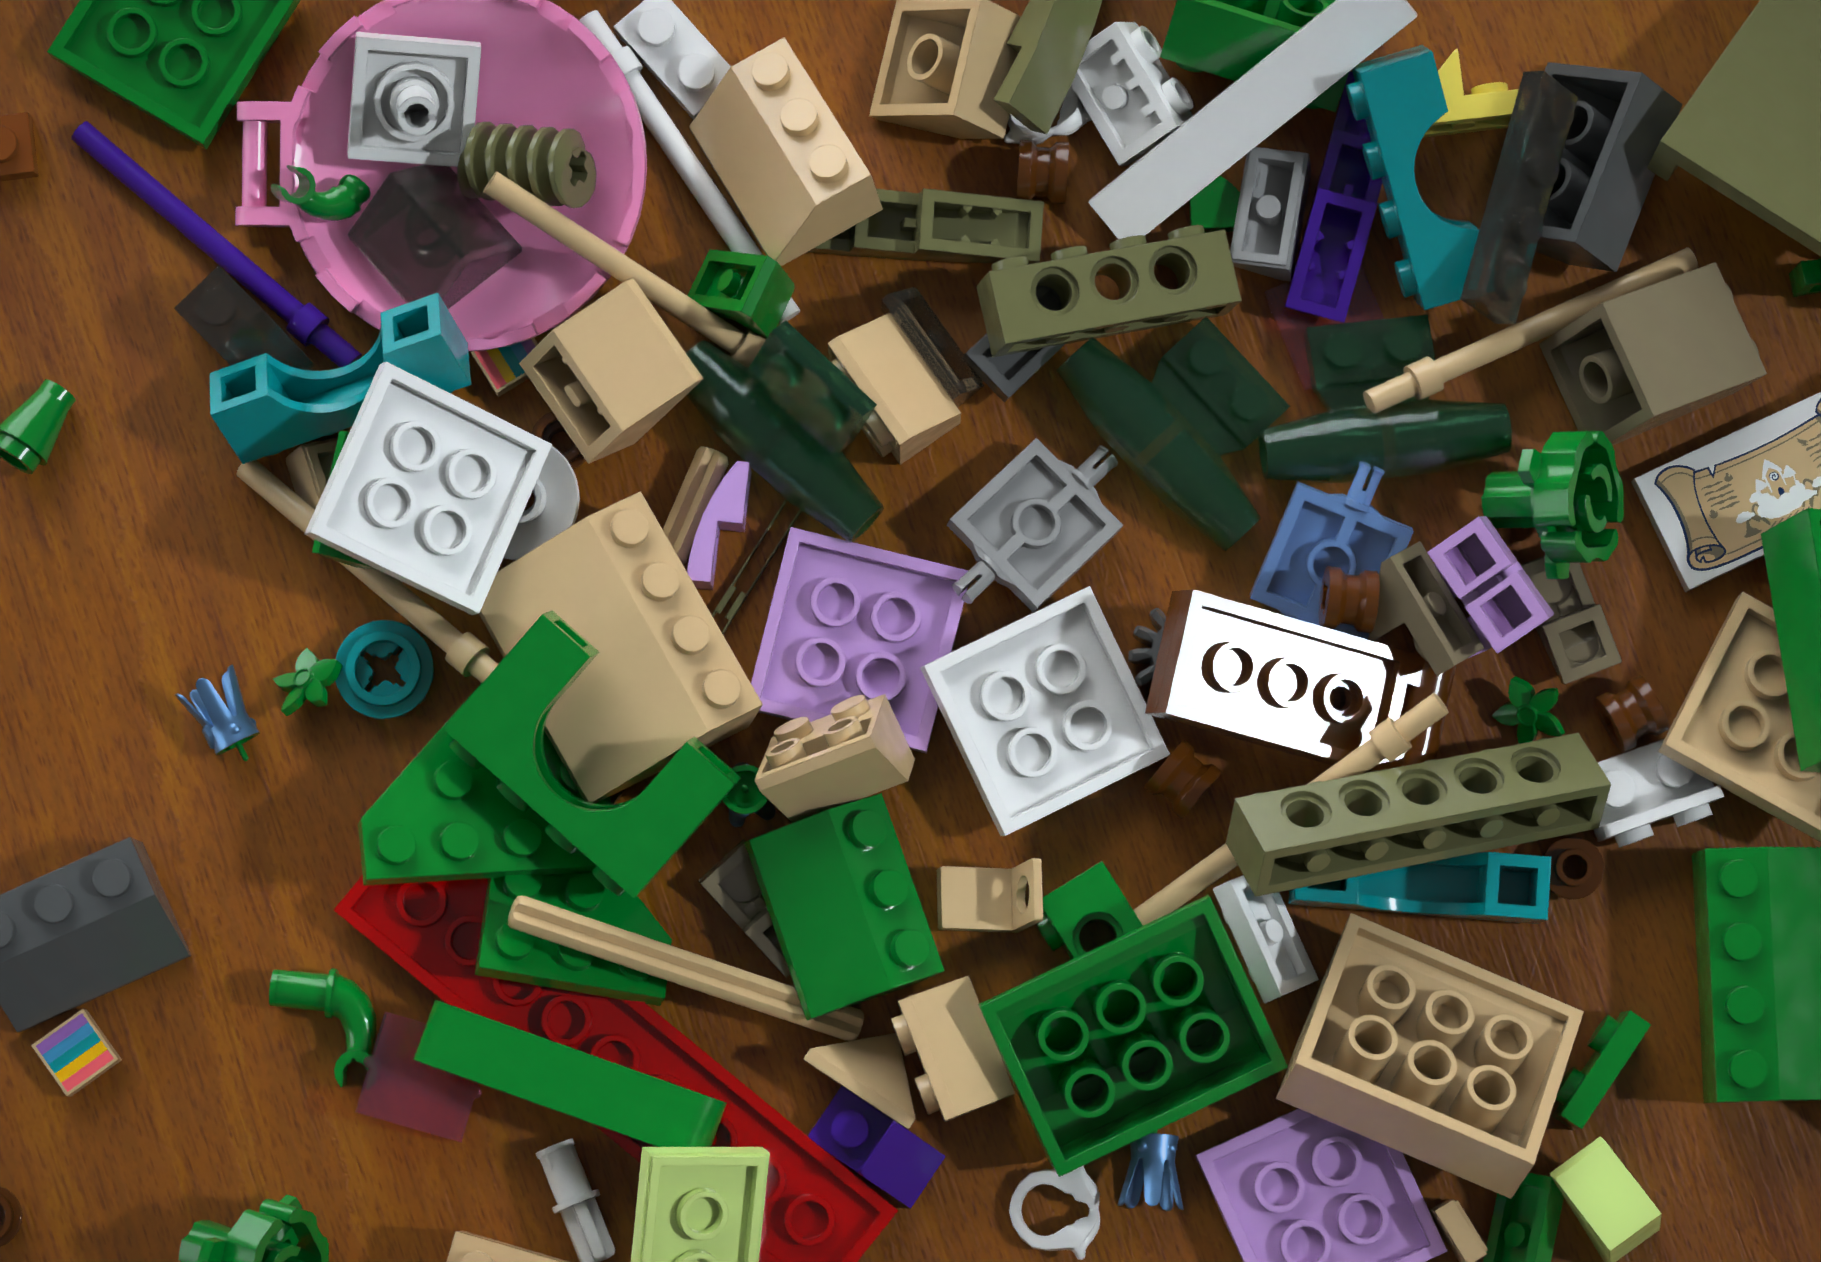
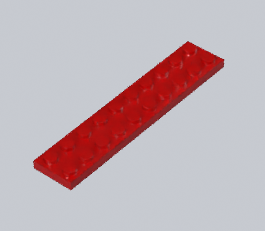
M362 875L334 908L338 915L449 1005L726 1102L727 1104L711 1147H763L770 1153L759 1253L760 1262H858L898 1212L894 1206L645 1002L621 1000L475 975L488 878L363 886ZM593 1124L638 1162H641L642 1147H658Z

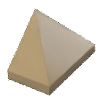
M896 1033L810 1048L803 1058L804 1061L909 1130L914 1123L915 1114L901 1046Z

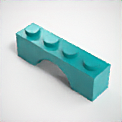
M1419 45L1359 63L1352 69L1355 82L1347 84L1346 90L1356 121L1365 118L1371 142L1362 144L1363 154L1372 180L1382 178L1388 201L1379 203L1378 207L1388 239L1398 237L1404 260L1394 262L1403 296L1406 298L1413 295L1414 300L1424 310H1428L1496 289L1481 231L1470 221L1449 219L1432 212L1422 200L1416 186L1414 165L1419 144L1432 124L1448 112L1432 50L1424 45Z
M435 293L381 312L380 333L373 347L363 357L344 367L324 371L302 370L283 364L265 353L211 372L210 415L242 464L268 455L278 454L285 449L323 436L333 435L340 430L351 427L379 365L384 362H388L449 393L471 385L468 343L439 293Z
M1478 852L1289 890L1288 904L1539 924L1548 920L1552 857Z

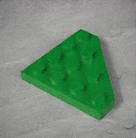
M458 710L361 817L358 823L363 886L500 878L507 875L592 872L596 866L579 849L571 854L557 845L544 830L549 823L531 807L524 812L511 804L497 789V785L501 780L483 764L479 769H474L452 751L449 744L453 738L443 728ZM544 731V754L552 774L567 791L583 799ZM608 797L597 804H611V799Z

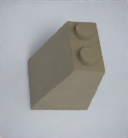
M1716 262L1602 302L1539 344L1578 431H1603L1612 445H1616L1730 396L1767 374L1760 359L1758 348L1746 329L1734 303L1732 291L1725 283Z

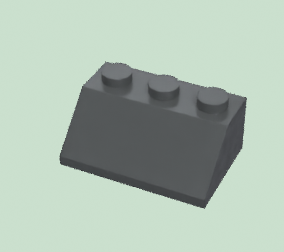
M1548 62L1482 228L1492 235L1568 265L1617 272L1655 176V173L1648 170L1647 167L1661 139L1678 117L1683 104L1642 72Z
M128 837L0 895V1005L18 1033L192 956L143 842L132 837Z

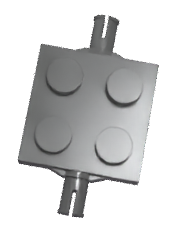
M1037 438L1033 440L952 516L947 523V526L972 551L977 562L957 582L952 584L956 594L959 596L971 583L977 580L962 597L964 602L972 604L973 600L995 580L997 583L1008 587L1033 613L1039 609L1123 527V524L1101 503L1098 493L1094 488L1109 471L1118 465L1115 456L1111 454L1101 465L1094 469L1109 452L1107 448L1100 445L1076 469L1074 466L1058 460Z

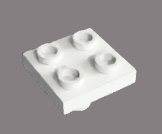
M356 32L347 147L348 159L457 167L460 155L466 146L467 138L471 129L475 126L481 43L476 41Z

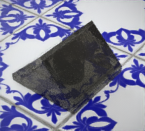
M424 164L390 173L348 233V237L406 303L439 293L447 309L455 305L522 252L521 245L478 198L469 199L461 194L457 174L450 166Z

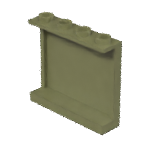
M1760 0L1663 136L1647 169L1668 182L1677 167H1681L1819 256H1821V0Z

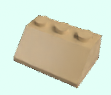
M785 37L731 66L689 126L691 133L765 254L777 261L780 266L785 265L883 210L869 170Z

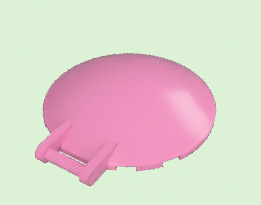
M383 0L358 17L353 16L329 38L318 51L320 55L309 70L302 86L298 85L292 102H237V121L243 122L242 206L236 207L235 226L291 227L296 242L300 243L306 258L317 273L315 276L327 291L349 312L356 314L379 330L381 328V312L439 293L468 343V351H484L511 346L532 339L574 315L596 295L611 275L498 201H490L483 198L469 199L461 194L457 181V167L348 159L347 147L356 32L480 42L482 47L475 125L478 122H492L495 126L510 123L516 128L521 125H533L537 130L541 127H554L559 132L562 129H575L582 136L585 150L591 153L595 161L596 187L590 200L580 208H569L565 205L551 207L623 254H625L633 238L641 215L646 189L647 154L642 119L633 92L617 62L596 35L577 18L548 0ZM268 123H281V187L285 188L290 195L295 193L299 187L298 177L287 168V165L302 167L310 171L315 179L316 192H324L332 187H337L341 178L345 175H355L370 188L371 192L370 198L361 205V211L347 219L330 221L310 216L296 204L281 200L279 207H267Z

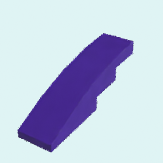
M1349 71L1341 95L1285 303L1286 308L1345 323L1383 183L1382 178L1372 180L1365 162L1362 144L1371 142L1365 118L1356 121L1349 103L1346 85L1355 82L1352 71Z

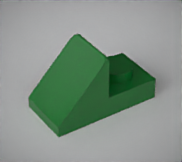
M709 249L687 296L719 317L732 319L758 335L771 339L794 292L795 285L780 264L769 256Z

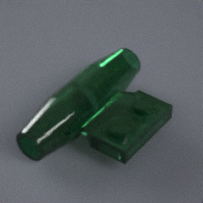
M1428 314L1307 327L1304 333V341L1312 391L1328 411L1262 429L1259 431L1258 437L1260 465L1265 479L1339 484L1353 482L1360 461L1371 465L1366 481H1368L1374 466L1385 471L1381 479L1439 473L1509 453L1512 446L1511 421L1508 409L1504 403L1429 399V397L1417 400L1415 397H1411L1376 414L1367 408L1363 397L1364 391L1404 374L1405 366L1428 356L1436 360Z
M1207 317L1199 322L1158 361L1152 381H1149L1093 337L1084 343L1056 370L1104 441L1166 507L1222 550L1227 551L1261 519L1221 456L1243 451L1280 417L1290 405Z
M786 320L770 332L749 368L706 340L700 341L686 353L703 377V380L686 396L723 442L745 462H750V467L789 503L848 542L856 541L870 528L884 510V506L843 454L842 450L854 441L877 406L872 399Z

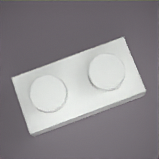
M644 0L614 25L615 33L631 48L637 58L693 120L731 67L672 0Z
M1244 875L1213 888L1222 909L1223 917L1233 933L1248 967L1250 977L1255 983L1264 1004L1319 980L1279 892L1255 897Z

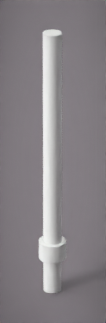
M598 10L586 14L579 21L596 35L617 62L633 92L641 119L730 251L763 255L640 74L643 66L629 46H621ZM792 297L779 321L780 324L789 321L801 311Z

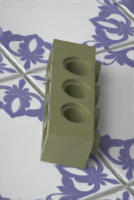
M1192 225L1169 232L1167 234L1168 240L1147 243L1145 236L1137 235L1111 242L1109 244L1110 250L1088 254L1086 246H1074L1053 252L1050 255L1051 261L1029 264L1028 257L1018 256L993 263L991 265L992 271H989L976 286L992 358L1228 314L1242 300L1226 231L1219 230L1205 233L1203 225ZM1155 265L1166 266L1175 273L1178 281L1177 289H1168L1159 284L1154 275ZM1103 275L1114 280L1119 288V299L1110 300L1103 297L1096 288L1095 276ZM1047 286L1055 290L1061 300V310L1053 311L1043 307L1036 297V287Z

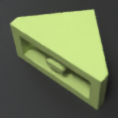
M1598 1137L1549 1173L1604 1262L1618 1261L1660 1230L1662 1213L1602 1137Z

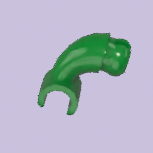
M287 165V168L295 173L299 180V187L295 193L290 195L280 185H271V192L279 200L296 204L310 216L330 221L347 219L360 212L361 205L371 195L370 188L358 177L351 174L343 176L337 187H332L324 192H316V183L311 172L305 168Z

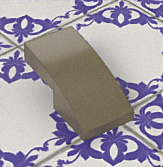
M1545 556L1521 564L1541 596L1554 612V615L1537 626L1536 630L1562 684L1570 683L1622 662L1600 604H1595L1580 563H1570L1569 577L1561 580L1546 579Z
M743 839L704 874L698 882L787 978L790 972L744 844L746 840Z

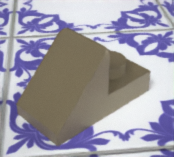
M1420 541L1381 562L1378 612L1372 633H1369V640L1375 641L1405 623L1413 636L1416 650L1424 660L1428 661L1436 676L1484 649Z

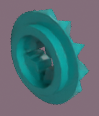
M392 620L372 621L356 628L345 638L335 659L343 665L335 681L343 699L357 712L377 720L404 717L418 704L425 701L426 694L435 678L432 652L425 640L411 627ZM402 648L403 651L398 656L399 661L396 663L395 669L406 684L401 687L397 683L393 685L391 682L384 680L379 686L375 685L370 692H367L372 685L371 680L374 678L375 672L369 666L370 662L363 656L368 653L373 658L377 656L381 660L386 661L392 654L396 655Z

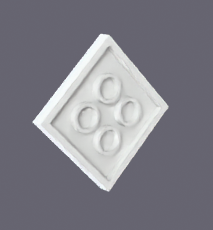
M384 362L379 365L304 534L470 615L479 614L552 444L388 362Z
M1090 586L920 667L1000 836H1006L1170 755L1152 715L1145 714L1146 703Z

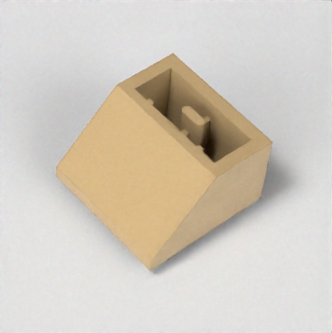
M634 278L626 280L554 328L519 363L588 464L635 444L703 380L697 368Z
M890 313L839 335L827 343L829 364L825 368L829 376L826 379L846 407L856 402L864 414L861 416V419L865 424L862 426V430L881 457L891 452L901 465L960 424L961 412Z
M883 694L867 700L865 695H857L835 705L831 709V714L810 722L808 717H799L779 726L774 731L775 736L770 740L755 777V783L759 791L794 823L825 810L857 801L907 782L915 758L886 695Z
M969 975L899 1000L898 1006L901 1015L891 1018L904 1055L907 1056L917 1052L925 1074L914 1079L928 1115L940 1110L944 1122L1015 1094L1000 1053L978 1006L980 1003Z

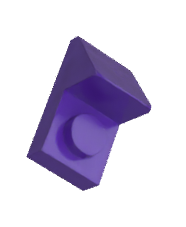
M844 1086L840 1087L808 1135L810 1139L825 1151L910 1209L946 1157Z

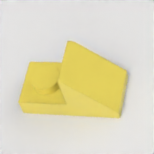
M1455 49L1438 70L1448 112L1432 124L1423 138L1520 127L1528 114L1525 88L1508 90L1507 83L1493 82L1475 86L1471 89L1470 95H1464L1458 49Z

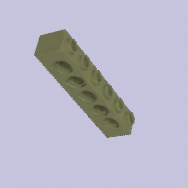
M1573 733L1235 798L1226 844L1252 892L1257 897L1598 829L1611 783L1580 734Z

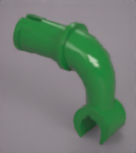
M331 968L329 974L273 970L269 988V1005L323 1011L325 1018H338L346 1035V1051L336 1061L334 1067L335 1078L340 1087L347 1085L348 1066L356 1060V1062L362 1063L367 1070L365 1090L371 1088L379 1079L381 1067L377 1056L374 1054L377 1033L376 1014L368 995L353 980L339 975L338 969Z

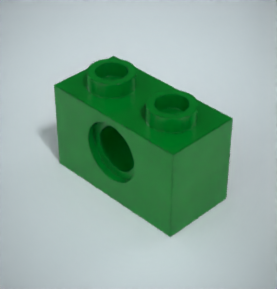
M1103 861L1043 897V921L1035 925L1052 951L1063 946L1071 960L1086 953L1080 945L1079 934L1082 927L1088 923L1101 922L1106 924L1112 930L1115 939L1143 926Z

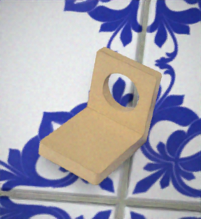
M1031 858L1012 869L942 866L938 868V929L1018 933L1043 921L1042 860ZM1028 881L1029 901L1028 906L1026 907L1025 890Z

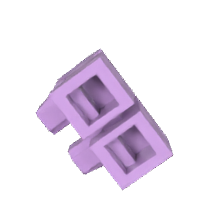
M1478 516L1427 552L1453 597L1457 596L1465 604L1466 610L1471 615L1467 620L1484 649L1472 656L1485 652L1492 647L1498 654L1554 615L1550 606L1541 596L1487 516Z

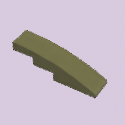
M1030 0L1006 43L1018 55L999 88L994 101L1031 131L1048 134L1075 78L1096 24L1102 0Z
M925 188L920 193L876 189L883 210L808 251L846 256L964 263H995L1007 258L1026 256L1028 257L1029 264L1039 263L1044 201Z

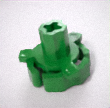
M1603 431L1553 432L1543 446L1541 453L1535 449H1522L1518 471L1492 472L1486 477L1485 489L1481 497L1484 516H1487L1495 528H1536L1541 539V548L1545 552L1546 579H1567L1569 577L1570 563L1604 562L1609 559L1617 547V529H1604L1607 523L1622 522L1624 517V489L1616 465L1615 450Z
M286 1194L280 1201L270 1198L265 1199L260 1205L259 1212L251 1209L245 1210L232 1228L210 1220L194 1222L191 1231L181 1240L178 1261L329 1262V1243L327 1238L319 1231L314 1213L303 1210L297 1197Z

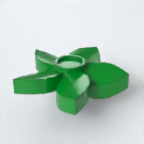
M306 647L297 658L295 673H286L272 678L283 691L289 692L284 700L281 711L286 716H289L298 710L306 699L316 707L326 706L328 692L325 687L330 686L337 680L343 665L335 659L319 660Z
M1514 676L1510 681L1508 690L1510 701L1496 710L1492 717L1503 725L1514 726L1518 724L1517 738L1519 744L1535 741L1539 730L1549 736H1562L1565 731L1560 721L1553 714L1547 712L1558 701V688L1543 689L1535 694V689L1529 682Z

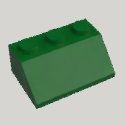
M1177 0L1160 58L1173 61L1182 69L1190 72L1205 71L1235 82L1335 0ZM1349 72L1309 103L1306 108H1323L1336 112Z
M882 793L825 810L744 842L807 1021L913 986L945 971Z

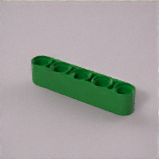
M435 1000L413 1060L658 1147H711L727 1104L715 1098Z

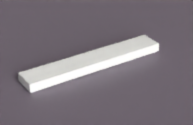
M1335 0L1099 191L1088 203L1118 239L1137 235L1145 236L1418 16L1417 12L1407 0Z

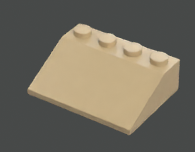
M641 491L585 517L499 570L479 613L503 658L538 618L549 611H554L599 651V654L555 703L548 715L544 728L581 797L588 802L598 803L660 772L680 748L694 736L708 748L748 728L763 705Z
M1350 913L1294 1048L1276 1099L1511 1199L1535 1164L1584 1011Z

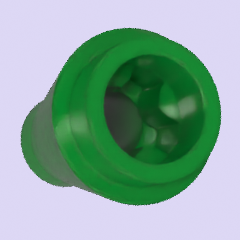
M45 379L38 390L0 424V458L27 474H33L38 465L45 466L68 411L76 401L75 397L59 384Z

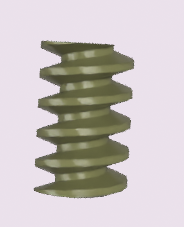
M478 122L471 129L457 166V181L461 194L469 199L483 198L490 201L495 200L483 191L496 171L549 206L565 205L569 208H580L590 200L596 187L595 161L591 153L585 150L581 134L571 128L562 129L559 132L554 127H541L537 130L533 125H521L516 128L510 123L495 126L492 122Z

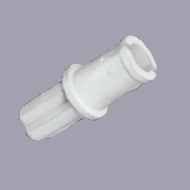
M573 1138L538 1151L535 1154L537 1159H540L557 1203L556 1206L552 1207L554 1214L561 1213L579 1261L601 1262L615 1254V1247L595 1199L601 1194L599 1189L592 1191L574 1147L575 1142Z

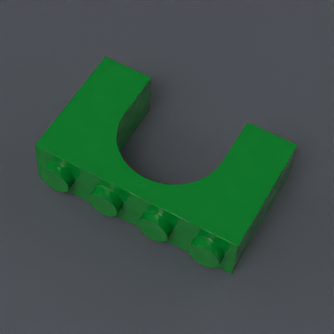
M549 611L538 618L444 726L443 730L453 738L449 746L460 759L474 769H479L483 764L501 780L497 785V789L511 804L524 812L531 807L549 823L544 830L557 845L571 854L579 849L596 865L592 873L600 883L618 896H621L626 891L635 898L647 887L742 778L694 736L680 748L645 790L633 799L616 804H597L580 799L567 791L554 777L547 764L543 747L544 728L548 715L555 703L599 654V651L554 611Z

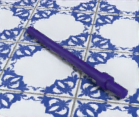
M88 121L83 122L74 131L71 139L287 322L286 330L305 347L311 344L314 345L339 368L349 365L362 357L359 351L328 326L330 319L312 303L303 305Z

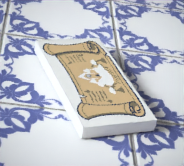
M1821 392L1638 476L1631 481L1685 592L1764 556L1761 533L1807 508L1821 509Z

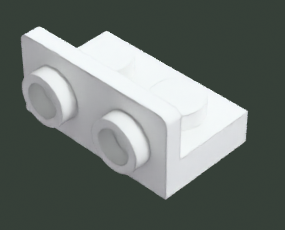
M1114 22L1091 38L1071 84L1119 166L1129 165L1150 151L1193 116L1190 112L1193 108V101L1188 91L1178 79L1174 77L1170 79L1159 60L1162 49L1157 39L1145 26L1139 27L1136 22Z
M1664 739L1600 761L1598 764L1610 781L1611 787L1598 829H1593L1597 841L1601 842L1615 837L1620 848L1654 836L1650 824L1673 816L1677 827L1711 816L1713 814L1709 803L1724 797L1721 786L1714 787L1712 781L1659 753L1658 751Z

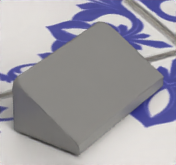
M1255 147L1247 153L1230 248L1234 267L1278 280L1292 281L1311 177L1309 153Z

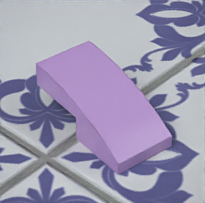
M737 461L713 493L702 515L694 537L687 573L696 589L713 590L720 530L745 532L752 474L750 462Z

